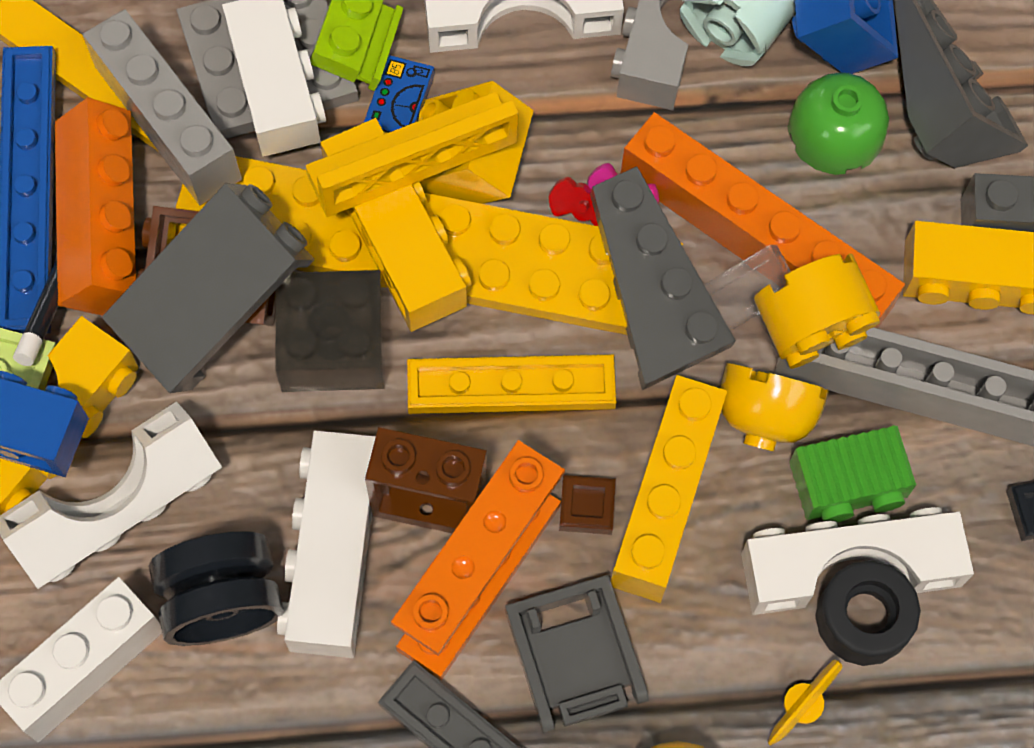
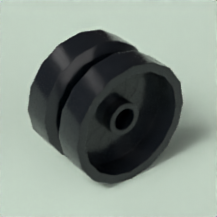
M234 531L206 535L167 548L151 559L148 567L153 591L160 598L168 600L161 606L158 612L164 641L170 645L178 646L211 644L251 634L278 621V616H282L285 612L279 586L275 581L265 578L272 570L274 564L269 542L264 534L252 531Z

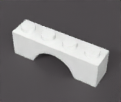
M424 0L430 53L478 48L482 35L488 26L499 17L514 11L532 10L550 15L567 29L573 39L621 35L624 13L622 0Z
M177 401L131 430L133 455L130 466L121 481L106 494L84 502H65L39 490L0 515V535L37 589L48 582H56L71 573L75 564L93 552H100L110 548L120 539L122 533L140 521L145 522L157 517L164 511L169 502L184 492H191L201 488L210 480L213 473L222 468L192 418Z
M939 507L920 509L912 512L910 518L891 521L890 516L887 514L871 515L858 520V525L838 527L835 521H823L807 526L805 528L806 532L785 534L783 528L765 529L754 533L753 539L747 540L741 552L752 615L805 608L814 595L818 576L830 566L847 560H872L891 565L908 578L917 593L960 588L974 575L960 512L943 514L942 509Z

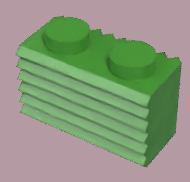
M895 425L889 428L872 430L867 433L862 432L858 435L852 434L848 437L831 439L827 442L821 441L817 444L800 446L795 449L790 459V468L793 472V478L806 520L822 517L823 521H835L838 523L853 517V510L873 506L876 513L891 511L905 504L904 498H908L916 487L898 426Z

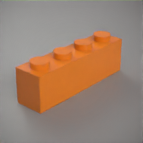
M87 97L55 121L58 306L103 316L136 280L131 111Z

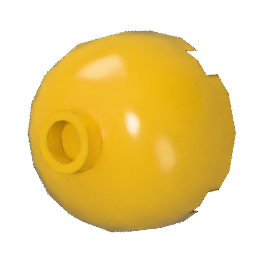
M726 363L720 388L727 390L722 414L731 427L746 433L744 444L774 452L776 442L795 443L807 437L817 426L825 407L828 389L772 373L752 371L753 368Z

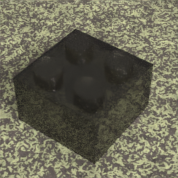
M380 270L291 273L276 289L275 371L282 392L385 389L384 296Z

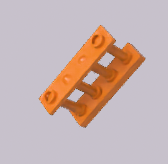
M520 440L516 442L391 620L393 626L405 633L396 645V650L411 661L414 660L427 672L442 681L559 510L561 501L550 493L565 473L564 468Z

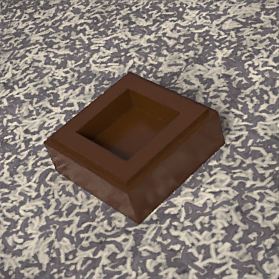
M563 475L559 531L612 535L616 479Z

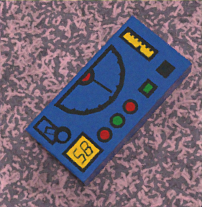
M388 55L381 80L374 91L364 123L376 118L384 134L418 122L420 110L424 106L435 75L434 67Z

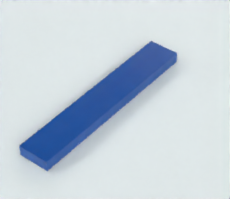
M53 46L3 47L0 132V328L22 334L52 270L56 52ZM51 324L46 334L51 333Z

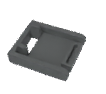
M609 575L505 605V614L543 733L554 730V721L550 710L556 708L559 710L564 727L628 708L623 688L631 686L632 695L637 704L649 701L648 692ZM585 599L591 617L540 632L541 624L537 613Z

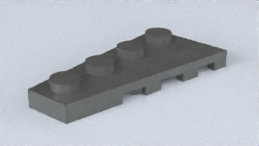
M636 166L593 186L590 197L605 253L610 259L614 274L613 283L617 298L621 301L627 323L626 332L630 347L634 350L639 368L638 377L641 389L649 388L731 348L736 341L638 167Z

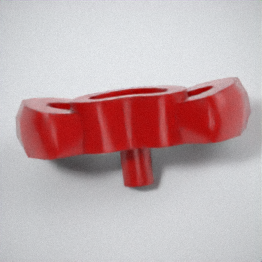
M564 177L557 181L549 191V207L554 216H563L572 213L577 220H590L594 226H598L590 197L591 188L585 183H576L571 177Z

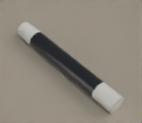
M57 259L13 355V359L23 366L33 365L58 308Z

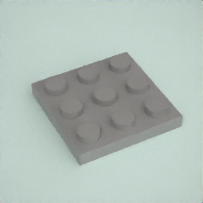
M206 0L176 10L210 119L224 138L228 139L255 131L222 4L238 0ZM284 0L286 9L295 7L300 23L302 37L294 38L297 51L307 49L310 58L328 8L326 0ZM311 65L314 79L306 81L309 94L319 92L324 111L359 101L355 82Z

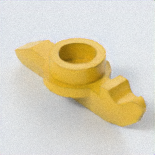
M832 660L811 684H796L787 691L783 704L786 713L771 732L768 740L770 746L786 737L797 723H813L821 716L824 710L822 694L843 668L838 660Z

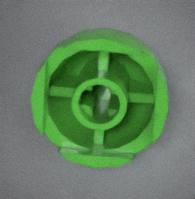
M846 72L824 75L810 82L795 100L788 123L789 136L791 134L792 140L796 145L795 152L801 160L815 170L833 175L846 174L847 169H856L860 166L863 169L869 166L881 152L885 143L889 127L887 104L877 88L861 76Z

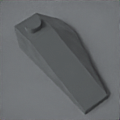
M894 0L908 117L917 133V136L914 137V142L920 152L930 160L936 158L957 168L1018 153L1028 147L1027 142L999 96L991 99L986 90L978 83L977 79L984 74L975 61H971L959 47L952 44L957 40V34L933 0Z

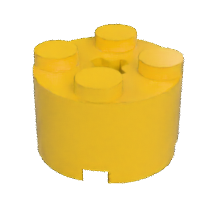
M850 253L844 261L840 254H836L797 268L784 275L787 282L784 284V288L774 293L769 284L754 297V302L779 357L786 359L790 369L798 368L817 359L820 356L817 350L825 348L832 343L836 344L838 350H843L865 340L868 337L866 331L880 323L878 318L880 311L853 254Z

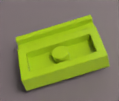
M330 0L310 56L311 65L351 82H355L356 79L369 84L368 89L375 91L381 80L403 7L397 5L395 9L382 4L383 0Z

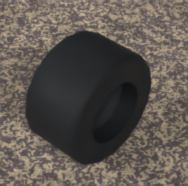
M871 560L852 563L836 572L819 597L815 617L819 635L831 652L845 662L868 666L883 664L901 652L918 629L921 609L917 592L904 574L891 565ZM859 594L874 596L882 602L887 610V624L876 633L862 632L848 618L847 607L849 601Z

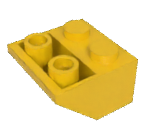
M494 81L426 99L419 113V121L495 91L502 104L512 100L519 115L517 143L421 180L420 184L424 193L480 204L510 198L534 110Z

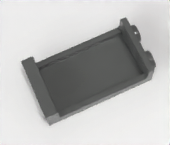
M225 183L102 316L105 322L169 393L193 390L205 377L200 369L295 269L308 267L314 261L312 255L304 248L308 244L305 237L287 222L282 224L269 210L273 206L270 199L252 184L246 186Z

